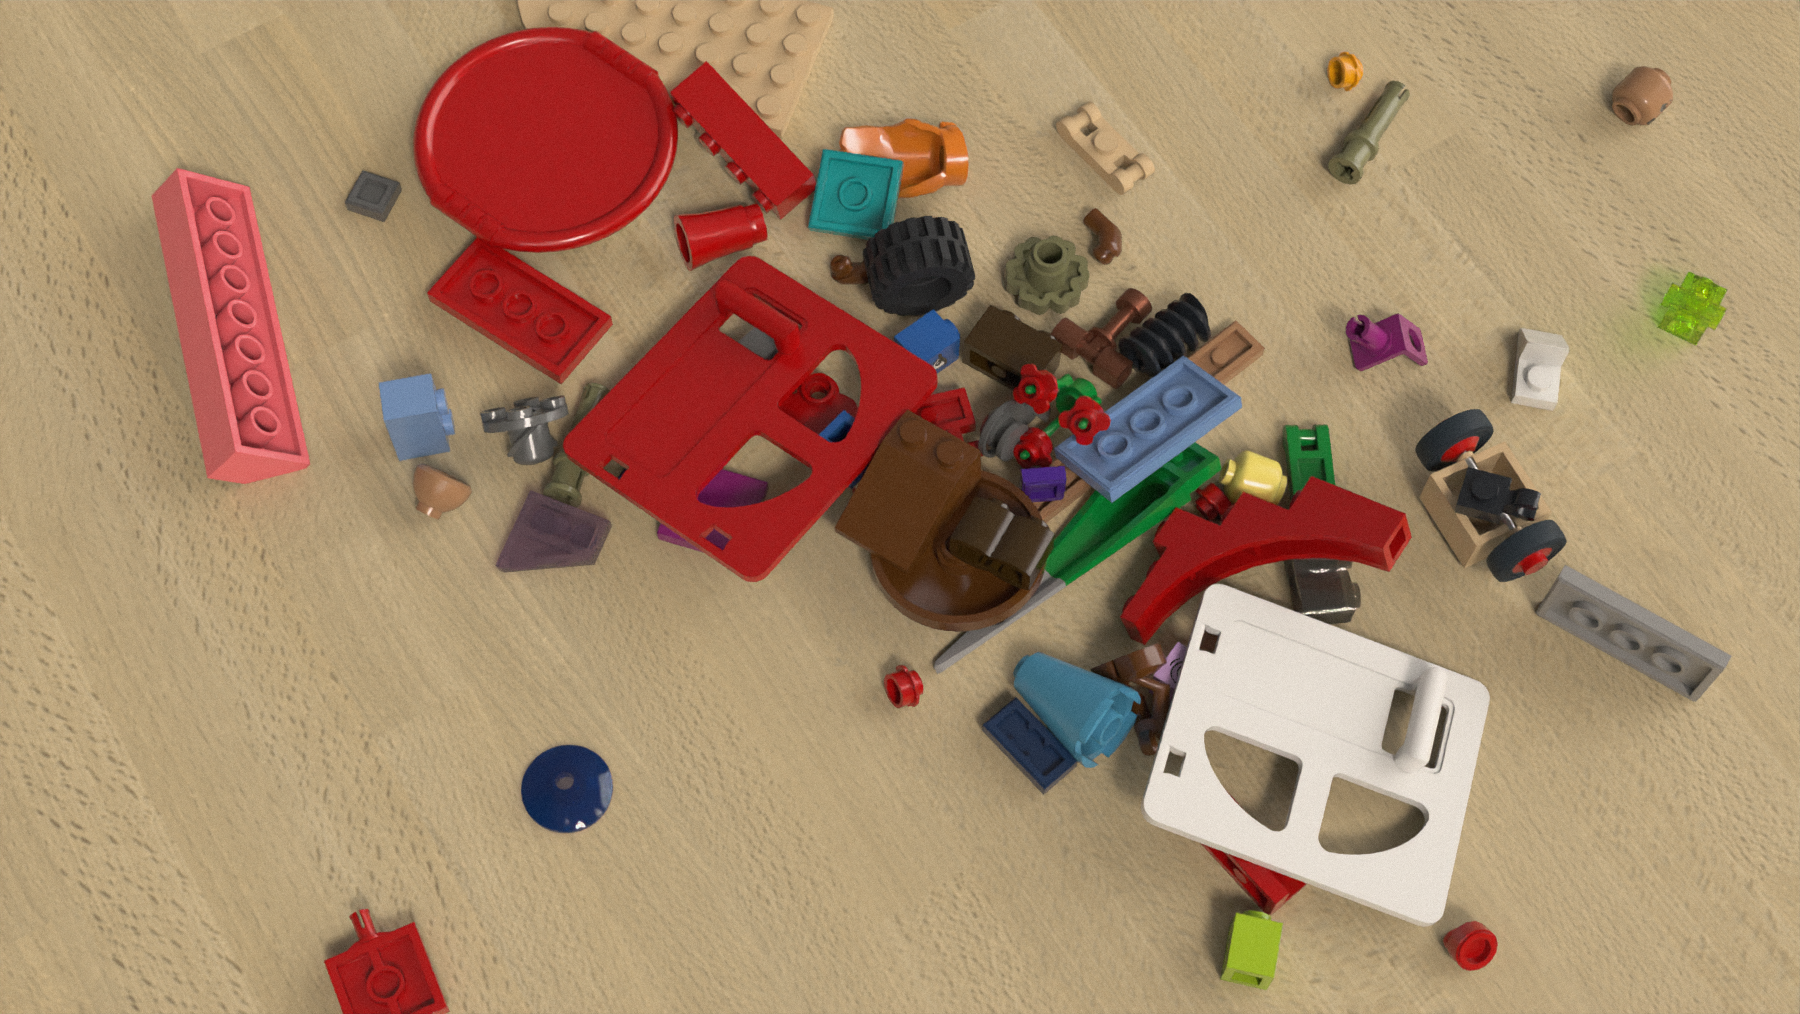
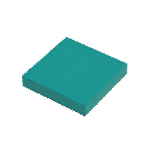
M823 149L808 225L809 230L869 240L875 237V233L879 230L889 227L888 225L894 223L904 169L903 161Z

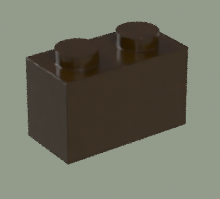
M990 305L964 340L962 363L1014 391L1019 386L1022 378L1021 368L1025 364L1032 363L1036 365L1037 370H1046L1054 374L1060 365L1063 344L1058 342L1047 331L1036 330L1021 322L1014 313L1007 310L1001 311Z

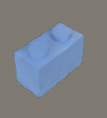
M431 373L379 383L384 423L399 461L450 452L448 435L456 434L451 409H448L444 388L436 389Z

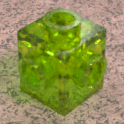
M1688 271L1681 285L1679 286L1672 282L1660 305L1666 307L1667 310L1658 328L1696 346L1706 329L1710 328L1715 331L1722 320L1727 308L1720 304L1728 289L1715 284L1709 278L1701 277Z

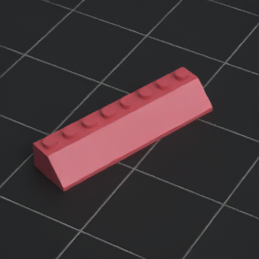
M177 168L152 195V201L207 478L248 484L306 469L310 465L250 187Z

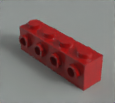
M707 61L670 91L675 104L672 111L677 116V119L686 128H689L691 125L696 128L701 134L698 140L713 157L718 153L728 163L724 167L729 175L739 185L746 182L754 191L751 197L766 214L772 210L781 220L815 191L816 181L814 174Z

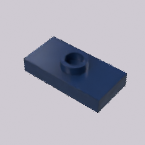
M1016 697L982 725V731L1043 795L1077 767L1078 762Z

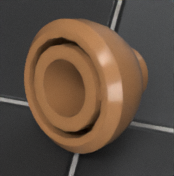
M424 463L416 466L413 476V489L419 501L415 508L418 511L439 520L442 513L453 511L462 506L472 494L471 486L460 479Z

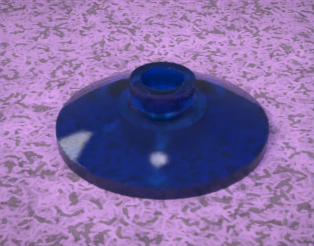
M578 745L557 746L540 754L527 768L521 786L522 801L528 815L542 828L565 834L579 832L600 820L610 806L613 796L612 775L605 761L594 751ZM570 777L574 782L570 788L560 789L557 787L560 779Z

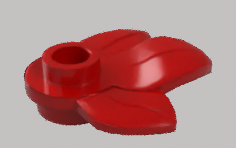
M813 373L798 387L797 393L792 394L779 409L819 435L843 410L855 418L858 406L852 398L839 393L837 383L830 376L824 373ZM816 392L826 395V397L821 399H815L811 396Z

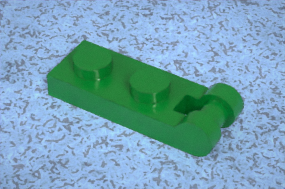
M1314 424L1312 429H1299L1298 425H1284L1282 444L1286 455L1290 500H1292V497L1298 490L1304 488L1311 476L1336 485L1328 425ZM1301 446H1313L1314 450L1301 451Z

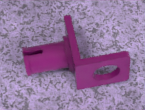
M1399 313L1376 323H1373L1368 317L1361 314L1357 315L1358 320L1352 317L1348 321L1346 335L1350 339L1357 370H1367L1402 354L1420 366L1428 364L1420 328ZM1409 334H1410V336L1412 337V339H1413V341H1414L1415 348H1414V346H1413L1412 343H1411Z

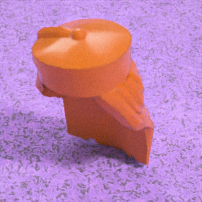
M907 118L890 126L866 125L845 127L842 130L839 140L841 149L839 151L903 161L904 169L898 198H911L932 194L943 186H962L967 180L969 164L965 139L961 130L952 122H940L938 128L917 119Z

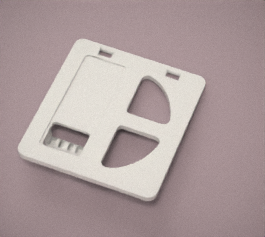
M1211 585L1201 597L1142 798V815L1147 822L1164 830L1422 927L1431 926L1442 917L1445 909L1488 711L1489 692L1481 682L1227 585ZM1204 630L1218 636L1213 654L1199 650ZM1394 690H1400L1414 695L1415 699L1404 744L1399 748L1396 755L1384 751L1381 744ZM1443 706L1447 714L1435 767L1428 768L1425 765L1430 759L1439 715ZM1214 730L1294 760L1298 764L1299 772L1283 830L1272 831L1246 813L1227 793L1217 779L1207 758L1204 744L1205 732ZM1169 751L1183 757L1178 777L1169 773H1163ZM1333 777H1339L1413 805L1422 811L1425 818L1422 829L1415 837L1400 846L1382 852L1361 855L1332 853L1324 850L1318 840Z

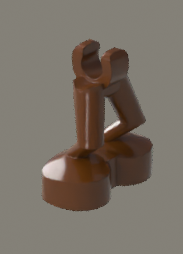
M1160 643L1134 651L1090 669L1093 673L1129 686L1138 692L1141 702L1138 704L1133 701L1131 711L1137 715L1134 729L1140 749L1145 756L1156 754L1158 747L1156 737L1160 740L1170 706V685L1147 677L1157 672L1167 663ZM1130 682L1153 691L1152 713H1150L1144 695L1131 686Z

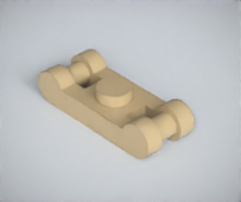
M1090 101L1084 103L1077 109V114L1072 117L1065 116L1056 123L1057 131L1062 139L1118 194L1124 195L1134 187L1133 183L1138 179L1145 180L1154 174L1155 168L1149 157L1143 153L1139 154L1101 116L1099 109L1094 103ZM1087 127L1092 133L1085 136L1080 130ZM1122 164H1124L1127 167L1126 169H1118V167Z

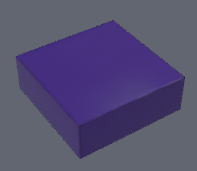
M1065 466L1021 469L1019 488L1032 502L1062 500L1067 480Z

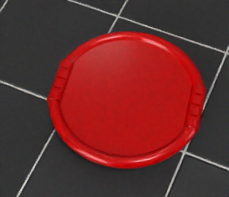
M538 27L518 30L488 40L471 49L451 64L435 81L420 107L413 134L415 168L420 183L430 199V204L490 247L532 253L571 250L590 245L620 231L639 217L656 199L667 182L676 157L678 145L677 116L672 111L674 108L672 99L663 81L658 76V71L598 31L589 32L565 27Z

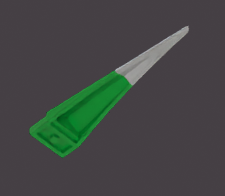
M1194 442L1112 503L1095 490L1082 508L1055 538L1054 548L1047 559L1041 583L1030 600L1019 611L1002 622L986 628L967 631L935 661L934 667L937 674L946 670L1171 515L1176 507L1181 508L1191 501L1190 493L1222 469L1219 457Z

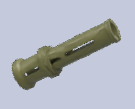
M1399 81L1387 83L1384 91L1360 127L1346 135L1343 141L1344 147L1340 153L1335 154L1329 160L1328 169L1338 181L1350 185L1358 183L1363 176V168L1366 163L1373 160L1378 154L1380 138L1410 96L1409 89H1405L1401 96H1398L1405 87L1403 83Z
M587 383L584 386L569 433L610 392L609 389L597 383H592L591 385ZM562 449L554 457L553 465L556 468L551 483L544 487L543 496L547 501L558 507L573 509L581 504L582 495L580 490L584 478L589 473L567 458L564 449Z

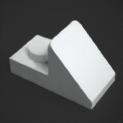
M1520 328L1511 403L1554 410L1558 403L1561 366L1569 353V346L1562 335Z

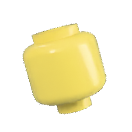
M1245 450L1238 454L1234 460L1227 459L1219 475V483L1224 484V495L1234 505L1243 492L1278 505L1286 488L1287 477L1282 475V467L1277 461Z

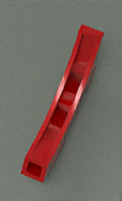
M1313 476L1310 477L1302 490L1300 489L1294 494L1289 510L1243 492L1235 505L1227 508L1221 525H1218L1176 507L1170 517L1158 526L1153 543L1160 559L1151 564L1141 587L1135 595L1127 599L1120 618L1130 639L1146 645L1164 621L1193 596L1222 579L1252 567L1290 559L1327 558L1358 562L1390 572L1412 538L1406 513Z

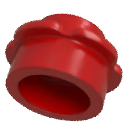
M1212 482L1207 484L1202 490L1199 487L1195 489V493L1199 498L1193 503L1198 511L1210 522L1215 517L1222 522L1225 511L1232 505L1224 493Z
M898 665L895 668V672L887 674L884 678L886 694L896 708L904 706L916 707L919 704L920 695L924 691L922 680L915 670L908 671L906 666Z

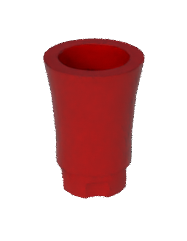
M739 204L720 210L674 216L676 241L684 264L689 271L727 255L751 249L753 245L768 240L767 226L758 204L749 206Z

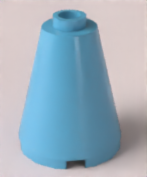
M1042 652L1034 653L1031 656H1024L1014 669V688L1073 758L1085 768H1094L1099 765L1093 759L1101 753L1109 758L1125 740L1136 721L1137 715L1131 709L1133 701L1140 704L1141 698L1138 692L1129 686Z

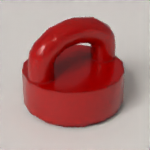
M1477 921L1466 922L1458 928L1449 931L1443 937V945L1448 949L1449 956L1462 969L1468 971L1479 970L1485 967L1497 952L1498 942L1496 936L1483 923Z

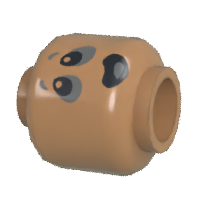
M1647 66L1634 68L1612 91V108L1614 113L1621 121L1631 126L1651 124L1673 101L1671 79L1668 74L1659 68Z

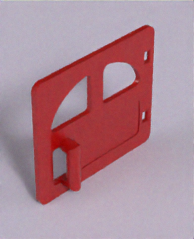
M745 256L738 259L565 437L563 448L571 462L747 582H758L770 574L872 461L882 441L907 410L915 413L937 388L938 377L935 368L926 361L762 259L755 256ZM735 314L774 339L778 353L771 360H765L719 330L720 327ZM843 350L852 357L858 368L861 378V396L855 420L846 438L840 442H829L779 408L831 352ZM754 436L765 438L812 470L811 476L795 488L756 504L739 507H715L698 501L699 493ZM611 460L627 469L620 479L603 469ZM713 529L730 539L723 550L705 538Z

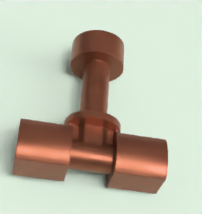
M1128 288L1117 299L1116 308L1118 312L1102 329L1092 327L1087 332L1065 317L1050 333L1058 342L1063 344L1061 353L1071 360L1081 356L1093 365V374L1116 390L1130 376L1133 362L1116 351L1117 345L1114 340L1130 322L1140 324L1152 312V305L1148 298L1133 288Z

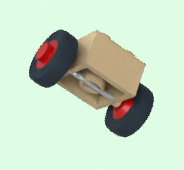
M1470 409L1443 420L1426 433L1417 443L1415 448L1417 457L1428 471L1434 472L1430 474L1419 498L1464 568L1486 559L1487 566L1493 576L1499 582H1508L1542 569L1564 548L1567 540L1558 524L1553 520H1548L1552 512L1541 495L1534 521H1526L1502 513L1500 523L1497 524L1455 513L1468 467L1512 478L1510 490L1528 488L1538 491L1506 442H1502L1474 455L1475 452L1489 441L1494 429L1487 416L1480 409Z

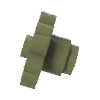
M1050 236L1044 240L1030 237L1025 243H1020L1015 247L1013 259L1006 263L1005 279L1007 292L1019 295V306L1023 309L1031 310L1037 315L1046 313L1049 308L1059 314L1065 313L1069 308L1079 304L1081 291L1088 287L1090 277L1088 261L1083 256L1075 255L1076 247L1074 243L1063 240L1058 236Z

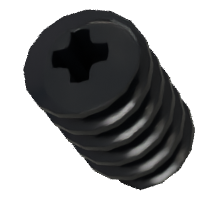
M1185 292L1180 296L1179 300H1174L1168 304L1167 309L1160 310L1155 314L1154 318H1149L1143 322L1142 327L1135 328L1130 332L1129 336L1121 338L1118 344L1120 354L1133 362L1132 369L1137 372H1145L1153 378L1161 372L1160 366L1165 369L1174 362L1173 357L1178 360L1183 355L1186 357V349L1194 351L1199 348L1198 339L1202 342L1211 339L1212 333L1208 325L1209 322L1205 308L1194 295Z

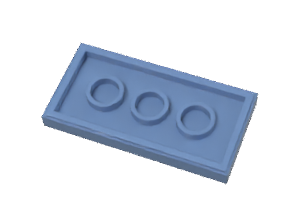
M1183 355L1104 413L1108 414L1111 419V424L1106 431H1099L1094 436L1093 442L1090 445H1080L1073 434L1054 448L1056 458L1112 503L1241 409V397Z

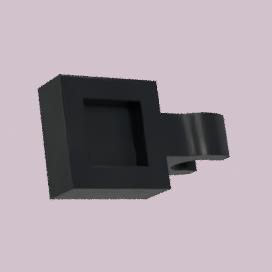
M1468 467L1455 513L1497 524L1500 523L1502 513L1522 520L1534 521L1541 493L1528 488L1510 490L1512 478Z

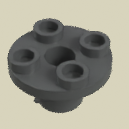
M564 395L549 397L540 401L539 397L525 398L513 402L514 408L507 411L505 407H498L480 412L482 427L485 433L507 431L511 446L507 456L513 457L514 462L520 465L539 464L553 456V447L558 446V444L550 435L548 422L569 414Z

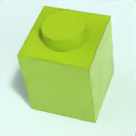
M1249 910L1244 911L1243 914L1236 913L1229 926L1220 980L1267 990L1275 975L1283 923L1271 921L1270 915L1259 911Z

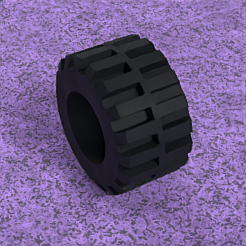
M912 217L901 222H895L875 233V237L869 239L866 243V248L863 249V261L872 299L878 309H884V312L888 314L917 316L926 314L933 309L939 311L965 297L967 291L971 290L974 285L975 272L963 228H960L957 222L948 221V218Z

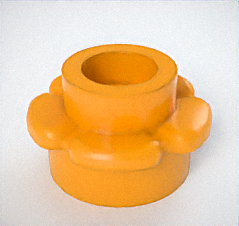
M1342 52L1339 56L1333 57L1329 61L1327 69L1330 84L1337 89L1344 88L1345 91H1350L1356 87L1363 76V66L1360 60L1354 54H1349V52Z

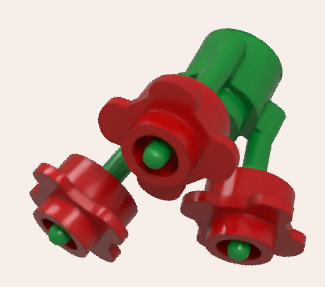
M1032 363L1025 364L1021 368V381L1019 386L1013 391L1015 401L1019 404L1026 403L1033 407L1035 413L1043 414L1049 410V403L1056 398V407L1059 414L1043 431L1036 427H1029V430L1021 435L1020 442L1013 450L1016 461L1020 466L1026 469L1031 466L1050 467L1052 464L1050 454L1053 450V445L1049 437L1060 426L1068 428L1076 436V441L1080 445H1090L1093 442L1094 436L1099 431H1106L1109 428L1111 419L1100 406L1102 400L1097 396L1096 388L1090 381L1084 378L1072 379L1069 374H1065L1056 380L1052 373L1046 370H1037L1036 365Z

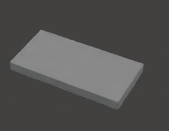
M1567 565L1563 567L1535 612L1543 619L1693 702H1696L1723 672L1731 658V655Z

